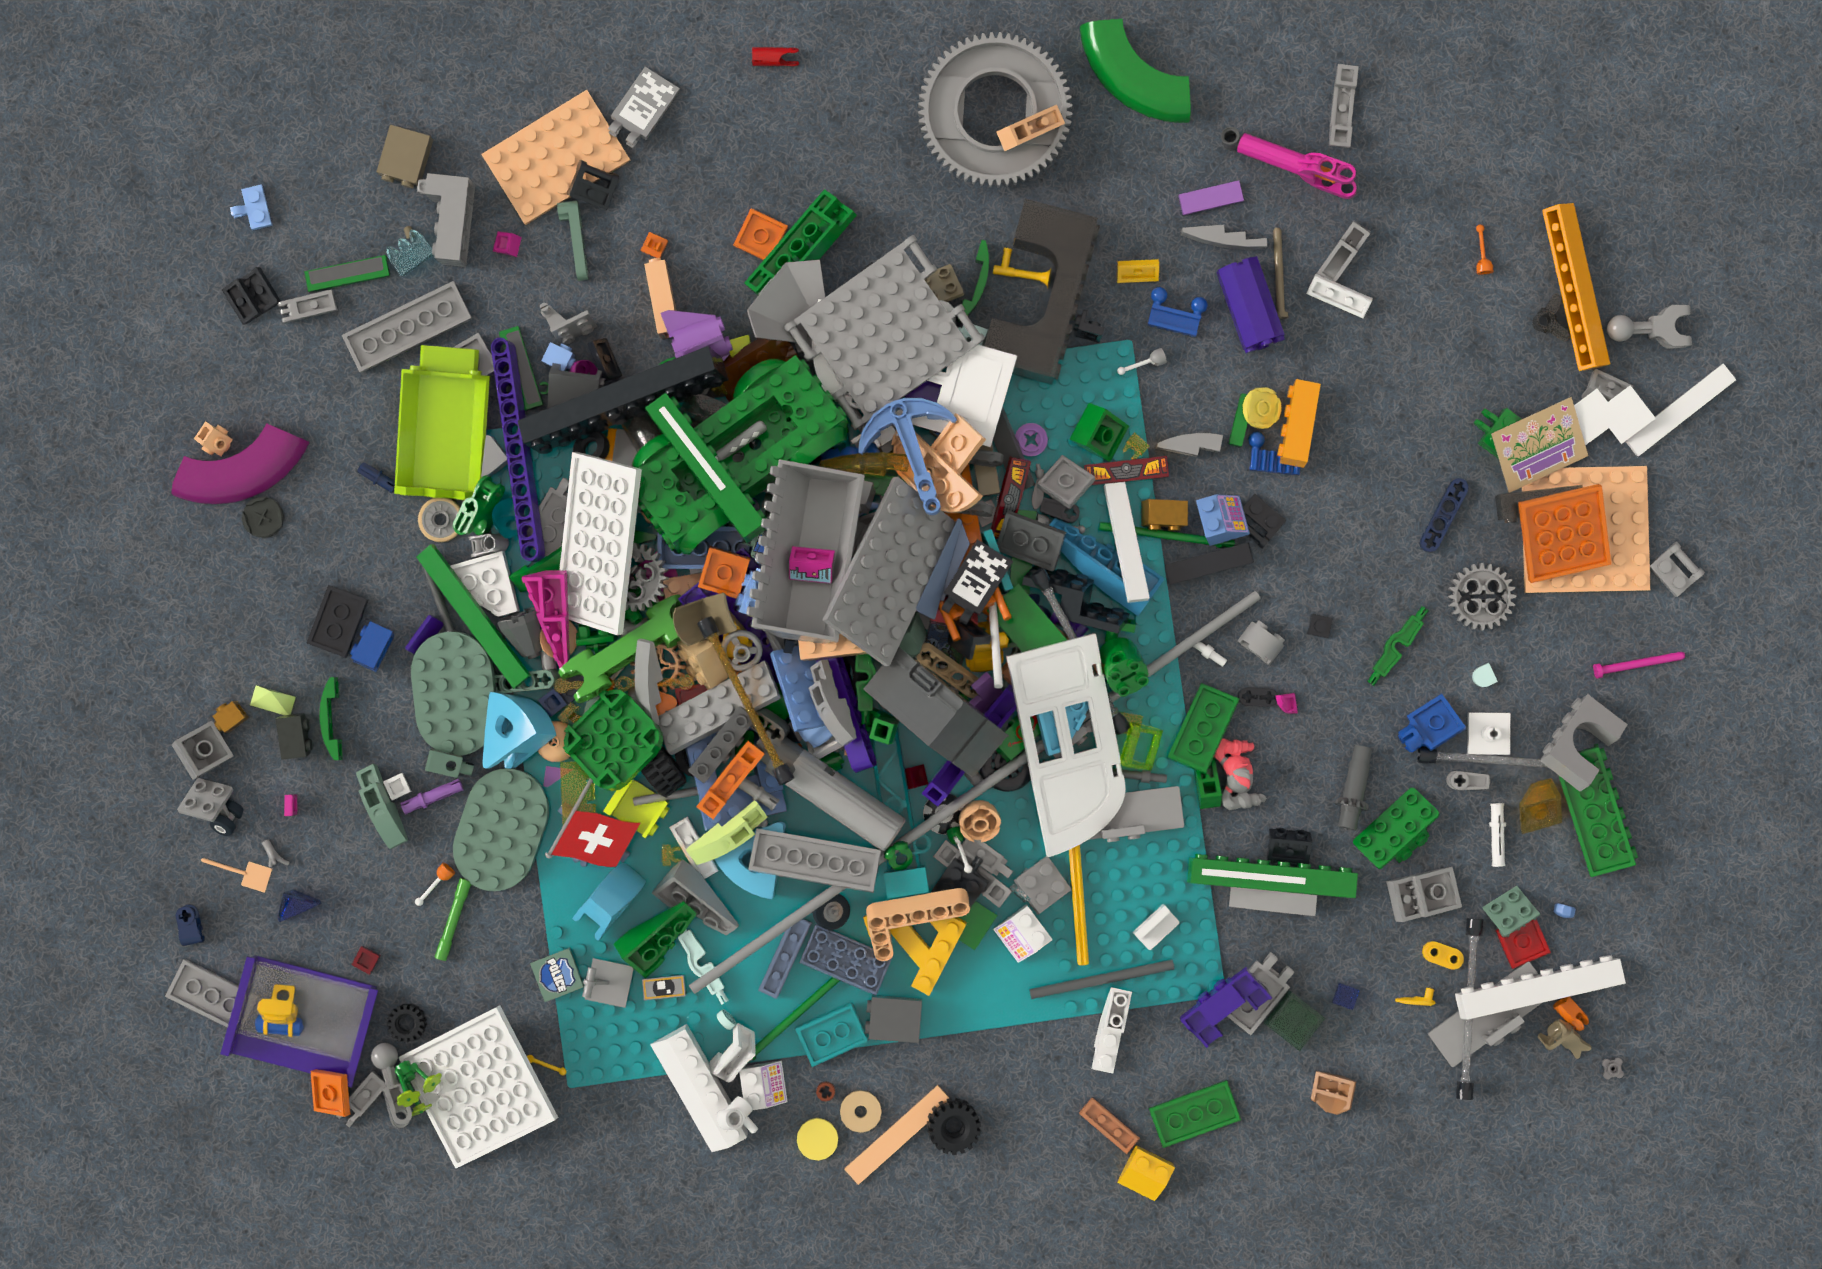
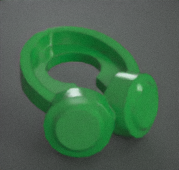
M898 841L893 846L887 848L884 858L893 869L904 870L912 863L913 854L908 848V842ZM896 850L906 855L907 858L904 863H896Z

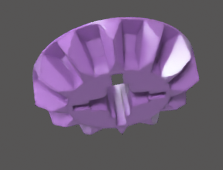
M1025 424L1015 434L1023 455L1037 456L1047 446V434L1038 424ZM1037 433L1035 442L1038 446L1031 443L1025 447L1027 439L1024 434L1031 437Z

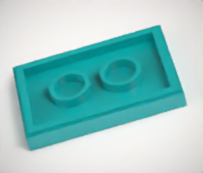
M853 1003L795 1028L812 1067L869 1042Z

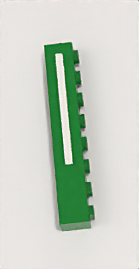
M666 393L645 407L647 413L745 542H750L766 530L761 526L762 519L766 518V516L760 509L758 511L755 510L752 506L755 503L748 493L744 495L741 492L742 485L736 477L731 479L728 475L729 468L723 461L718 462L715 458L717 456L716 451L711 445H705L703 442L705 437L698 428L696 430L692 428L691 424L693 422L687 413L682 414L678 408L681 406L674 397L669 398Z
M1195 854V858L1189 857L1187 882L1193 884L1356 898L1358 873L1352 872V868L1339 867V871L1331 870V866L1319 865V869L1311 868V864L1298 863V867H1292L1290 862L1278 861V865H1270L1269 860L1257 859V863H1249L1248 858H1237L1236 861H1228L1229 857L1216 856V859H1208V855Z

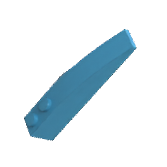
M1054 518L1049 526L1067 532L1061 552L1083 575L1088 576V579L1094 580V584L1104 593L1139 616L1165 578L1143 564L1150 598L1148 601L1128 603L1118 554L1114 550L1115 547L1108 543L1105 546L1097 542L1096 537L1090 534L1082 535L1079 533V529L1057 518Z

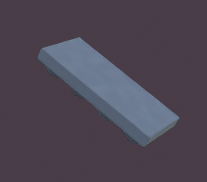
M816 924L799 963L876 996L892 958L888 961H879L874 955L873 948Z

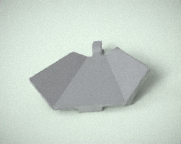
M820 260L785 263L777 274L769 280L758 294L759 296L747 309L755 338L797 343L790 332L785 330L784 326L817 304L818 299L822 300L825 298ZM800 324L797 326V329L805 339L808 333L803 325Z

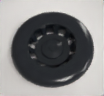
M996 750L994 751L996 754L995 759H992V754L979 770L983 779L1007 764ZM991 762L995 763L994 768H992ZM1028 762L1022 765L1021 772L1018 769L1014 771L1017 773V776L1012 778L1010 774L1008 779L1004 778L992 787L1005 792L1015 791L1024 787L1031 780Z

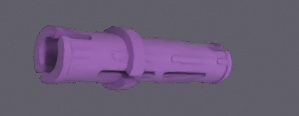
M458 778L428 792H420L417 796L400 802L406 815L422 807L423 809L427 808L429 804L455 793L464 791V788Z

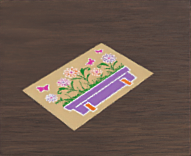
M1572 397L1491 434L1509 493L1588 456Z

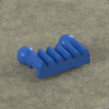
M1162 287L1153 289L1151 292L1153 305L1147 325L1196 337L1201 314L1208 307L1207 301L1203 297H1196L1191 303V308L1194 312L1189 313L1161 306V303L1167 299V291Z
M1253 432L1248 438V442L1252 446L1250 471L1300 475V467L1279 463L1280 456H1277L1276 451L1260 450V447L1265 442V437L1262 433Z

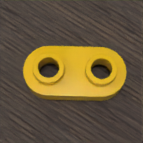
M1429 941L1423 946V957L1429 962L1449 969H1458L1464 962L1461 951L1435 941ZM1433 948L1437 950L1435 956H1432L1430 953ZM1455 955L1457 960L1451 963L1450 958Z

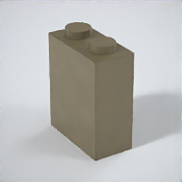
M390 125L376 172L386 182L400 181L402 186L413 189L414 186H418V180L423 178L433 139L429 135Z

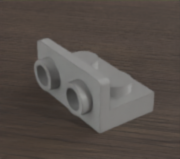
M1595 368L1587 389L1583 392L1581 398H1585L1595 389H1598L1608 402L1631 384Z

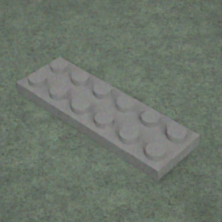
M452 281L343 334L342 337L359 372L363 373L472 320V317L455 282Z
M764 660L658 716L660 721L658 726L662 731L668 753L673 755L719 731L739 706L752 714L781 699L768 663Z
M756 828L748 870L874 893L881 850Z

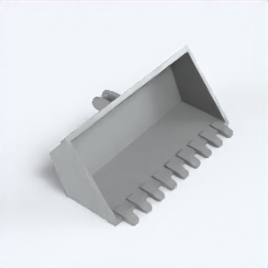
M779 460L778 467L771 466L770 474L776 477L775 484L769 483L767 486V492L773 494L772 502L765 501L764 509L770 512L769 519L763 518L761 526L767 529V535L759 536L758 544L764 547V553H757L755 561L761 564V571H754L752 576L753 580L759 582L758 589H750L749 594L750 598L756 600L755 607L748 606L746 613L748 616L753 617L751 627L766 631L780 638L822 644L836 643L839 640L840 633L822 620L851 563L865 475ZM792 546L835 550L832 583L790 580L789 559Z

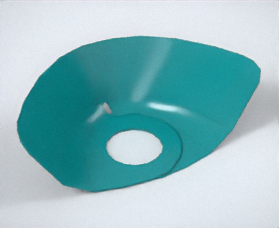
M507 498L495 505L492 519L496 530L504 538H512L518 532L517 529L511 530L506 526L507 522L516 521L513 498ZM529 506L524 510L525 516H528L530 513Z

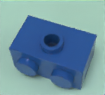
M370 621L368 626L365 625L360 633L362 638L358 644L353 646L350 655H352L351 659L353 662L377 672L395 635L393 631Z

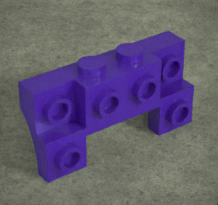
M1245 967L1232 978L1228 977L1226 980H1219L1210 992H1203L1197 998V1004L1181 1015L1180 1020L1207 1048L1210 1043L1223 1036V1033L1216 1026L1218 1022L1244 1004L1246 1000L1256 1011L1267 1000H1271L1272 996L1259 980L1257 981L1248 968Z

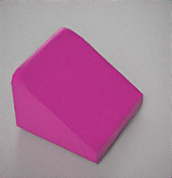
M498 231L493 252L517 257L522 237L513 233Z

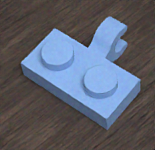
M257 185L241 189L245 205L230 207L232 216L238 218L248 215L252 231L273 226L263 186Z

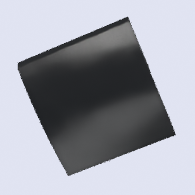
M260 267L254 268L242 278H236L222 289L243 325L251 322L277 306L278 302H281Z

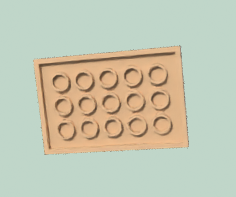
M585 90L482 153L483 158L525 225L556 207L557 203H562L571 198L567 193L580 160L607 173H612L631 161L617 137L615 138L608 133L610 131L608 130L609 125L588 90ZM587 173L583 175V179L593 183L600 180V178Z

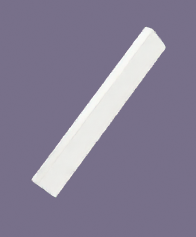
M1721 364L1657 414L1655 420L1625 442L1636 456H1640L1736 381L1735 377L1724 364Z
M1125 482L1105 484L1104 492L1128 603L1148 601L1150 597Z

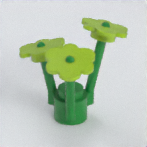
M404 1061L395 1068V1073L403 1089V1093L397 1097L398 1106L409 1107L415 1103L416 1106L413 1108L412 1116H416L432 1107V1104L425 1106L424 1103H419L418 1097L420 1092L414 1091L410 1083L415 1079V1073L417 1072L425 1079L424 1093L432 1092L436 1088V1085L441 1082L442 1074L438 1073L427 1076L418 1067L416 1062L411 1064L410 1061Z

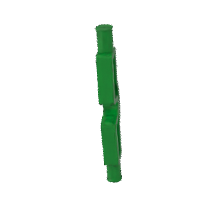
M1421 606L1415 616L1411 615L1400 631L1395 632L1387 639L1384 645V653L1372 668L1374 673L1367 680L1368 683L1375 686L1381 676L1385 677L1401 659L1402 654L1395 649V644L1399 642L1405 647L1411 645L1416 634L1424 624L1422 619L1429 612L1428 609Z
M869 654L856 655L855 672L868 675L867 680L855 683L857 709L861 711V724H865V716L866 724H870L873 697L864 690V687L876 674V669L871 663V656Z

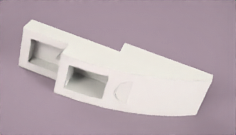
M1112 987L1110 989L1095 1039V1053L1091 1068L1093 1070L1108 1073L1114 1072L1121 1033H1124L1129 1010L1131 991Z

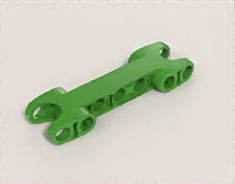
M681 595L670 596L646 611L649 621L596 655L593 654L591 649L584 650L560 668L558 673L562 679L576 675L584 677L583 685L573 696L577 703L593 699L602 691L608 690L612 686V682L608 677L635 661L638 639L653 641L655 647L663 642L667 648L677 645V642L681 639L678 637L674 627L673 613L675 608L682 605L678 600Z

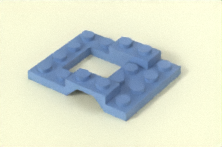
M749 727L748 730L754 731L755 745L762 735ZM719 731L685 748L690 767ZM759 761L754 767L755 775L746 778L759 787L763 786L764 790L779 799V802L772 811L756 800V802L767 816L786 812L787 809L782 793L783 785L779 786L776 778L765 771L767 765ZM715 771L705 783H702L693 776L699 794V802L716 781ZM737 788L714 819L701 811L705 830H710L717 823L721 827L752 803L753 797Z

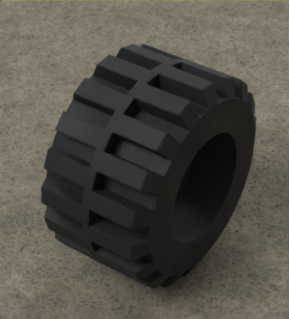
M663 746L658 754L641 770L653 788L665 798L686 783L683 771L679 769L675 760Z

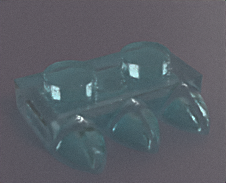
M410 230V240L412 243L403 238L398 239L400 252L394 247L387 246V257L401 277H404L433 256L432 247L418 231Z

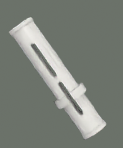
M1491 803V822H1489V827H1491L1492 866L1500 867L1505 866L1504 827H1506V822H1504V803Z

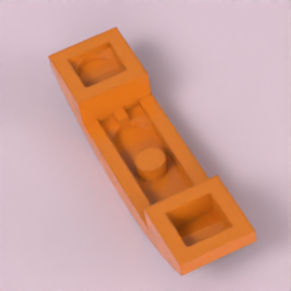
M748 740L696 807L714 819L765 753Z

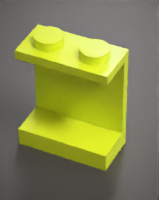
M632 779L625 787L616 790L603 812L610 816L613 815L624 822L641 823L637 831L642 834V837L647 838L649 835L653 836L659 826L656 823L659 818L664 819L670 808L667 806L670 802L665 800L634 806V797L656 793Z

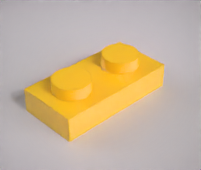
M1159 259L1117 261V283L1159 281Z

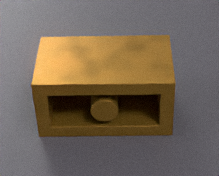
M1159 499L1141 501V526H1148V530H1161V527H1168V531H1180L1181 527L1188 526V501Z

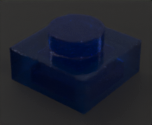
M1338 983L1332 1003L1353 1010L1360 990Z

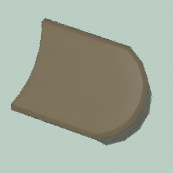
M725 593L702 598L675 608L673 623L678 637L684 644L690 646L709 639H704L697 623L710 616L713 617L720 631L712 637L737 630L729 612Z

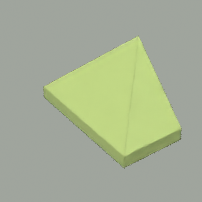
M256 685L250 705L282 715H291L296 697Z

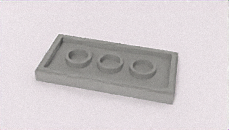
M183 959L165 997L228 1027L239 985L187 959ZM250 992L244 1018L241 1021L242 1025H240L241 1029H243L259 995Z

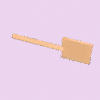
M205 858L201 859L204 863L244 875L241 883L242 886L265 893L272 872L271 868L248 862L246 871Z

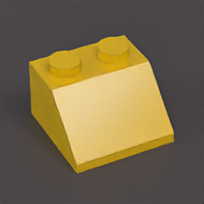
M1135 1145L1117 1183L1155 1201L1166 1187L1175 1166L1173 1163Z

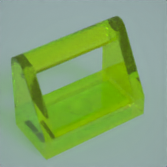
M1131 722V728L1128 730L1120 758L1121 765L1135 769L1152 770L1163 730ZM1140 732L1154 734L1146 763L1133 760Z

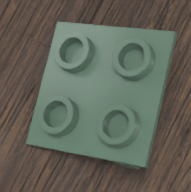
M1515 886L1482 907L1497 926L1503 938L1509 937V934L1516 930L1519 931L1520 927H1525V924L1532 920L1535 921L1536 917L1540 916V913L1518 886Z

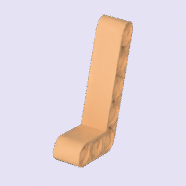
M962 888L870 904L866 908L867 923L876 959L888 961L893 957L890 929L961 917L968 914L970 904L967 891Z

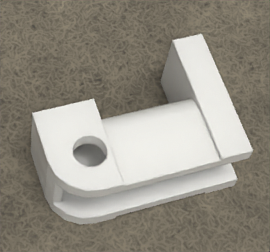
M737 1023L733 1028V1043L723 1054L718 1052L710 1061L711 1074L728 1083L731 1082L748 1061L752 1060L756 1055L755 1032Z

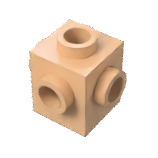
M206 421L194 438L203 446L202 450L210 455L216 453L221 457L229 449L233 440L227 435L229 431L220 425L214 427Z

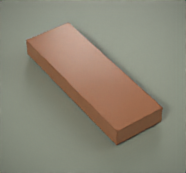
M1093 1097L1079 1112L1082 1117L1126 1154L1140 1139Z

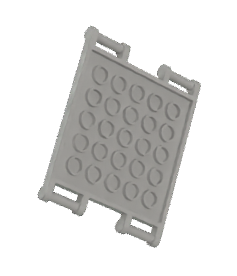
M915 235L908 237L903 243L784 326L785 330L790 332L804 352V358L807 362L822 353L844 387L833 393L832 397L852 422L851 426L854 430L866 424L873 414L886 404L903 398L986 339L982 333L978 332L966 315L962 304L947 313L925 279L934 274L938 269L935 264H931L917 244ZM909 247L925 269L922 273L918 271L904 250ZM956 316H958L973 338L969 343L952 320ZM803 325L817 347L812 350L797 329V326ZM848 392L864 414L860 419L844 397Z

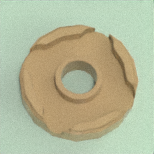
M857 1090L848 1094L842 1101L840 1109L841 1120L845 1126L852 1131L860 1133L873 1129L879 1122L882 1112L880 1102L876 1096L864 1090ZM861 1105L867 1109L865 1116L859 1117L855 1114L857 1106Z

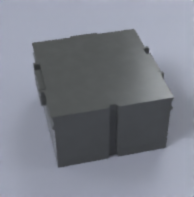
M898 647L890 666L882 665L864 687V690L880 703L882 708L896 717L930 748L951 761L971 777L977 774L999 745L1003 743L1004 739L1009 736L944 680L900 647Z

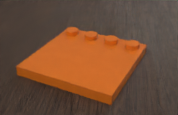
M1600 484L1518 502L1528 581L1530 583L1611 565L1603 490Z

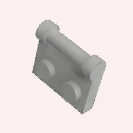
M1677 541L1650 564L1652 572L1675 597H1678L1705 573L1681 550V545ZM1673 553L1692 573L1691 576L1687 577L1670 558Z

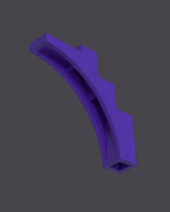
M1009 684L984 712V715L999 728L1003 726L1017 709L1012 685ZM947 760L921 794L938 807L965 772Z

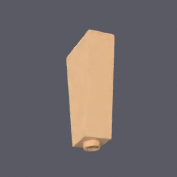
M654 258L644 265L657 333L661 339L669 338L660 313L666 310H677L667 263L665 260H661V258Z

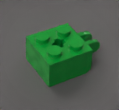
M1508 408L1503 409L1498 416L1487 409H1483L1481 412L1483 416L1493 423L1489 427L1481 420L1476 419L1474 421V425L1485 432L1478 444L1498 458L1491 434L1522 419Z

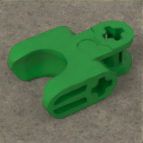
M484 475L478 481L472 497L465 499L453 521L455 532L459 535H469L472 532L477 535L488 534L493 525V509L504 495L505 486L502 484L496 485L492 482L490 476Z

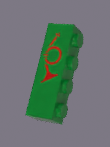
M1017 715L1008 723L1010 728L1005 733L1009 736L996 749L1007 763L1025 748ZM1036 715L1030 716L1034 739L1041 733Z

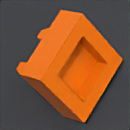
M649 232L641 252L654 258H661L668 240Z

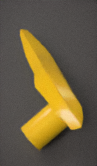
M1426 988L1424 997L1395 998L1396 1002L1410 1005L1432 1006L1436 1004L1432 1000L1434 989Z

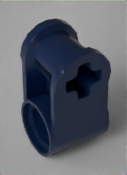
M188 904L179 908L176 912V921L181 945L187 946L204 942L205 936H202L201 930H203L197 907ZM184 913H191V917H184Z

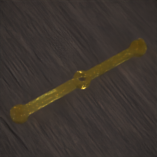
M684 674L680 678H663L657 685L658 687L680 686V688L688 690L693 687L694 678L690 674ZM621 676L617 680H610L612 682L610 688H617L623 692L635 687V679H630L628 676ZM558 678L554 684V689L558 693H566L569 689H579L584 681H568L567 679ZM623 680L627 682L626 687L621 686Z

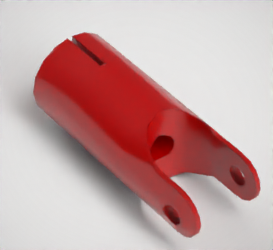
M752 47V65L797 66L799 65L798 61H785L781 56L786 53H797L799 49L793 47Z

